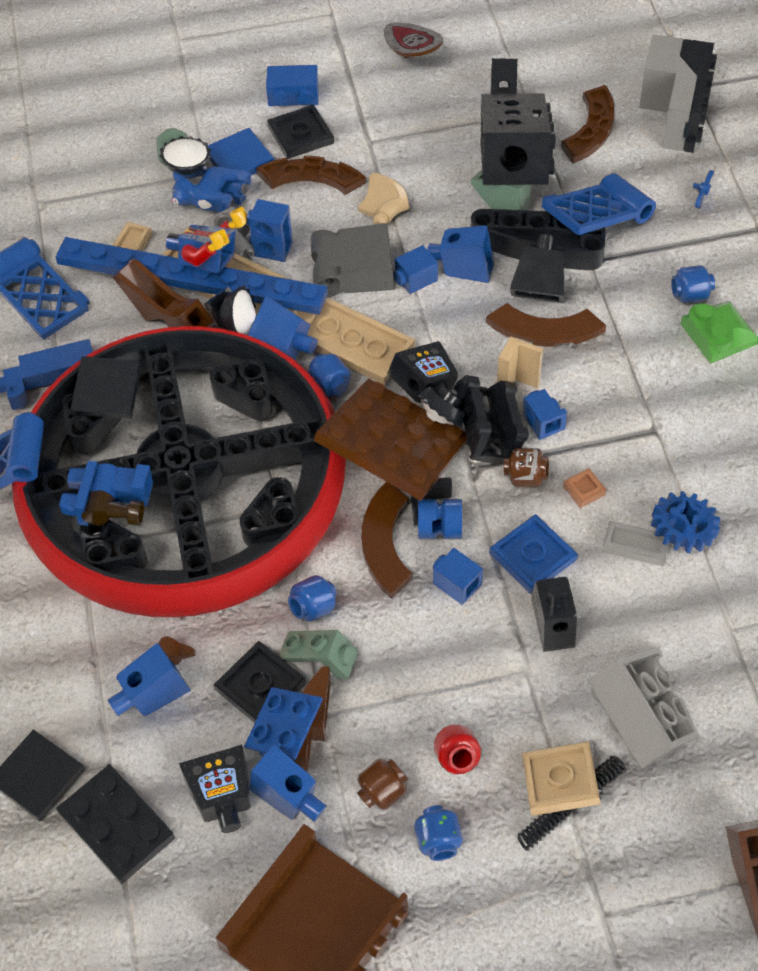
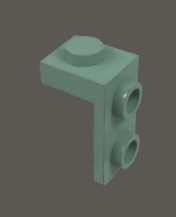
M339 630L290 631L287 633L278 656L285 662L320 661L325 666H329L330 671L338 679H348L359 650Z

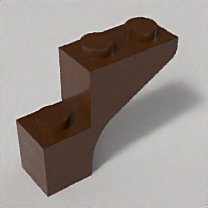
M131 259L113 276V279L146 321L163 319L168 327H208L214 321L198 298L189 299L177 294L136 259Z

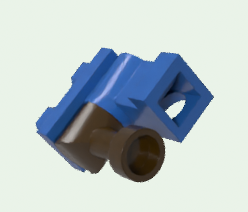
M88 461L86 468H70L67 479L68 487L79 489L78 494L63 493L59 506L63 514L76 516L79 525L88 526L91 523L100 526L106 523L109 518H126L129 525L141 526L145 506L148 504L153 486L150 465L137 464L136 469L116 467L111 464L98 465L96 461Z

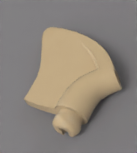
M372 173L369 177L368 193L363 202L358 206V210L363 214L374 217V224H389L398 213L410 210L407 193L398 182L387 176Z

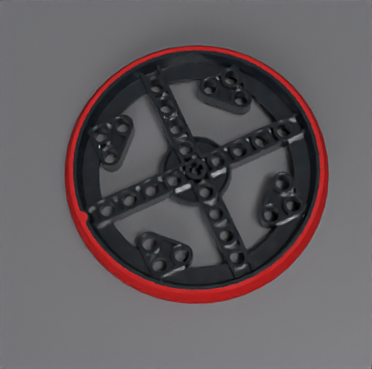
M203 326L160 328L124 337L85 356L139 360L142 365L140 378L149 376L158 430L143 440L136 454L96 462L98 465L111 464L116 467L136 469L137 464L150 465L153 486L149 498L159 505L173 509L183 565L182 570L146 569L148 558L142 539L110 519L100 526L91 523L88 526L80 525L79 535L68 522L65 514L61 512L59 503L62 494H78L79 489L68 487L67 479L70 468H86L87 465L86 463L58 469L60 456L68 437L76 453L88 454L93 452L122 420V418L72 414L71 405L81 360L59 376L33 407L31 413L36 414L44 422L37 478L30 482L15 481L12 483L14 508L19 525L32 550L56 578L89 600L114 610L149 617L174 618L196 616L220 611L256 597L291 574L311 554L327 531L340 502L345 479L346 459L313 441L317 430L335 413L331 402L313 377L293 358L259 339L242 333ZM176 371H211L210 382L214 398L255 420H263L271 415L273 410L271 398H273L287 413L292 423L214 438L203 428L186 424ZM302 461L301 475L295 494L292 484L288 479L283 477L270 479L240 517L239 523L242 539L248 547L231 557L212 563L201 502L216 491L222 477ZM259 527L256 530H251V528ZM196 566H203L199 569H193Z

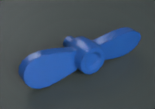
M709 170L705 182H701V184L694 182L693 188L698 189L699 193L695 202V207L697 208L701 207L704 195H708L711 185L709 182L714 174L713 170Z

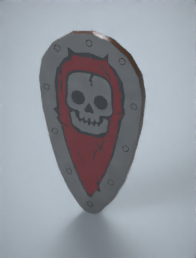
M394 22L387 24L384 28V38L389 47L396 54L404 56L405 59L429 54L439 49L443 44V37L440 33L419 25Z

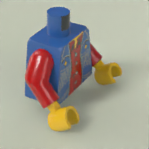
M241 206L229 213L232 219L231 222L225 221L219 227L190 225L182 234L169 233L166 240V248L178 251V262L182 265L220 273L234 256L235 228L243 227L246 224L247 213Z

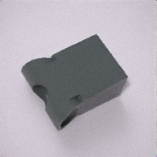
M388 223L339 229L337 233L329 230H317L311 234V257L315 262L312 272L313 284L327 286V297L335 296L341 291L344 293L395 290Z

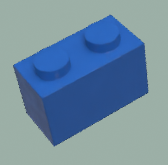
M267 66L266 91L268 106L318 105V66Z

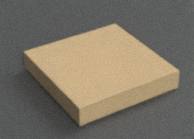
M589 741L522 753L532 816L601 804Z

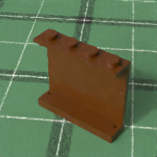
M303 824L216 936V941L220 950L248 971H367L364 967L372 956L377 959L388 944L386 937L392 928L399 929L406 920L409 910H407L408 896L405 893H402L399 898L394 896L318 843L315 831Z

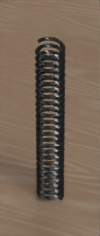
M611 755L609 759L602 762V765L598 766V769H595L598 790H602V786L606 787V783L609 784L610 780L618 777V773L621 774L622 770H626L625 764L618 757ZM578 808L552 812L551 814L546 813L542 814V816L539 815L538 819H534V823L531 822L530 826H526V829H522V832L517 834L519 843L526 851H530L529 847L534 848V844H538V840L542 841V837H546V833L550 834V830L554 831V827H558V823L562 824V820H566V816L570 817V813L574 814V810H578ZM520 836L523 837L524 841L526 842V844H527L528 846H525V844H524L523 841L521 840V837H520Z

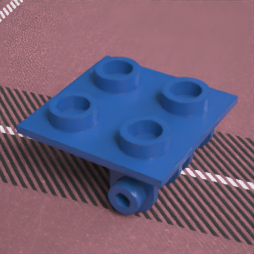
M271 687L244 748L259 751V755L263 757L274 744L289 758L296 760L323 698Z

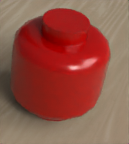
M452 724L444 727L437 733L434 740V752L441 767L447 772L455 775L465 774L472 771L478 765L481 758V747L474 733L468 727Z

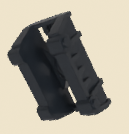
M465 375L456 383L453 389L456 391L457 396L462 399L458 406L466 413L463 422L467 435L465 443L469 445L471 452L469 457L475 461L504 464V459L510 458L512 450L521 448L529 437L527 427L522 425L515 398L517 393L516 383L500 380L487 389V387L480 386L479 377ZM483 396H487L490 408L488 412L485 411L482 400ZM491 443L500 449L501 455L497 454L495 448L490 446Z

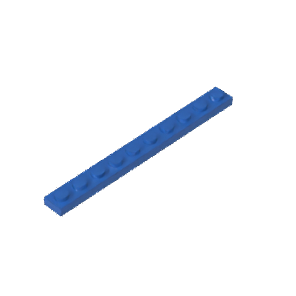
M70 237L64 238L55 256L59 265L115 275L131 259H136L168 286L216 295L224 288L229 287L231 291H234L239 286L245 285L246 289H250V294L254 296L253 302L262 304L265 296H268L287 309L320 315L328 295L327 286L224 267L220 273H214L182 265L178 262V258Z

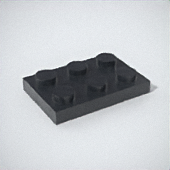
M110 764L56 807L58 814L121 885L175 839L174 833Z

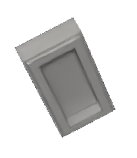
M609 521L602 552L664 566L669 544H662L664 537H656L654 535L655 531Z

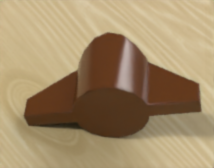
M164 636L158 642L175 665L181 663L182 659L196 656L194 648L179 643L169 636Z

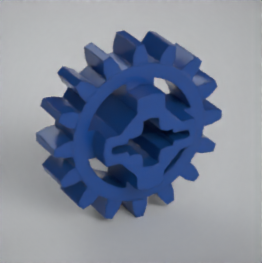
M681 491L679 497L670 492L667 499L661 497L658 505H655L651 515L653 517L651 526L656 528L654 533L656 537H664L662 544L673 543L675 551L681 546L685 548L686 553H690L692 547L701 552L704 545L710 547L713 540L716 539L720 530L718 525L721 519L714 516L717 510L715 507H707V499L701 502L697 500L696 493L690 498L686 496L684 491Z

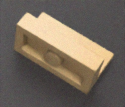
M510 336L498 357L497 382L500 380L518 381L538 389L541 377L543 348Z

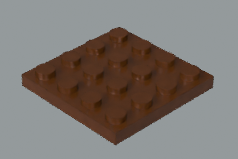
M368 378L317 430L313 441L421 501L464 448L467 435L459 426L455 427L454 425L432 421L427 416L425 409L412 403L408 398L385 388L383 384Z

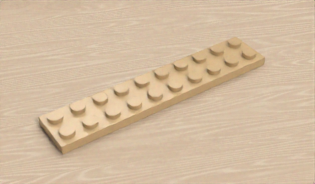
M167 249L162 255L178 258V251ZM234 253L232 259L225 266L227 268L288 279ZM194 291L209 299L215 296L214 294ZM326 297L320 315L288 309L310 324L307 335L317 339L316 352L320 354H335L346 367L383 385L391 378L387 372L395 353L415 348V339ZM254 302L257 315L262 304Z

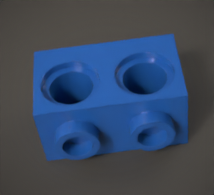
M257 199L254 208L248 211L246 220L247 225L250 226L249 243L253 246L254 256L285 262L293 244L289 205Z

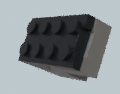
M652 34L645 65L639 108L668 112L662 146L664 149L684 150V152L693 153L695 142L701 143L704 127H700L699 124L704 125L714 75V72L709 70H715L717 54H712L714 43Z

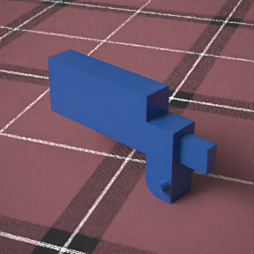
M90 339L18 356L20 366L4 369V376L0 377V393L7 391L11 409H20L28 404L26 390L53 384L59 376L81 360V356L85 357L92 353L93 349Z

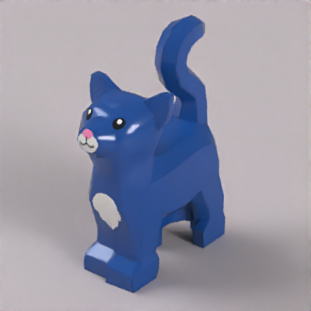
M204 166L202 170L191 175H180L174 172L175 184L172 188V202L175 205L186 206L192 204L202 210L222 212L230 207L233 199L237 205H241L246 200V196L241 192L242 184L250 185L251 173L213 166L211 168ZM198 176H203L197 185H194L189 180H187Z

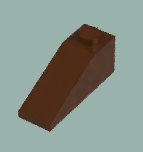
M758 820L725 826L732 862L758 939Z

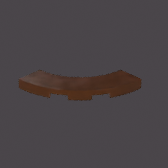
M606 85L583 92L582 99L588 110L587 122L578 132L561 140V148L572 164L596 152L611 133L614 121V102Z
M304 156V159L287 160L286 157L268 162L256 168L257 175L271 189L291 182L313 181L332 186L344 195H347L366 184V177L355 168L343 162L338 164L326 161L325 157Z
M506 303L486 316V323L497 332L509 338L511 336L533 342L532 344L536 346L556 347V344L570 342L578 344L606 332V324L588 309L568 317L541 318L525 314L512 307L509 303Z
M385 482L378 489L367 507L362 523L361 539L364 558L371 576L381 590L392 598L412 579V572L401 562L393 544V531L396 521L409 504V498L390 483Z

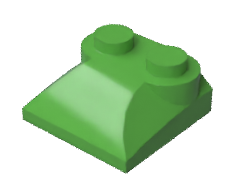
M730 301L712 306L699 303L690 308L689 314L682 316L680 324L710 364L758 345V336Z

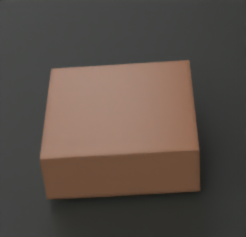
M590 468L570 477L563 484V487L579 508L606 495V488Z

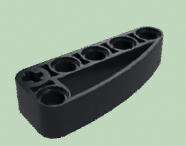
M478 209L471 215L470 227L488 226L493 252L520 260L524 247L536 248L538 235L548 234L555 237L553 250L564 252V268L596 270L602 266L605 250V227L577 235L547 211Z

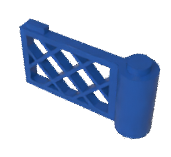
M612 173L605 176L599 185L559 196L556 194L545 196L542 199L541 207L574 233L581 235L631 219L642 224L653 215L656 209V202L618 174Z
M23 237L0 251V294L44 340L89 311L88 304L90 302L80 290L74 292L39 255L41 250L33 239L29 240ZM37 266H40L44 271L43 277L28 276L29 271ZM12 282L21 283L20 291H8L5 286ZM27 283L41 284L39 293L25 292ZM46 285L59 286V294L45 293ZM23 299L38 300L36 309L24 308L22 306ZM43 300L57 301L56 310L41 309ZM62 302H72L78 306L72 311H61ZM39 317H54L53 323L43 329L38 323Z
M25 412L17 415L13 419L12 428L0 435V489L15 481H33L38 476L44 422L34 413Z

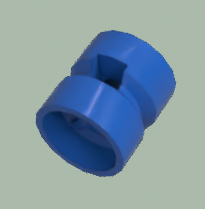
M436 499L418 500V539H436L438 535H442L444 539H462V499H444L442 504H439Z

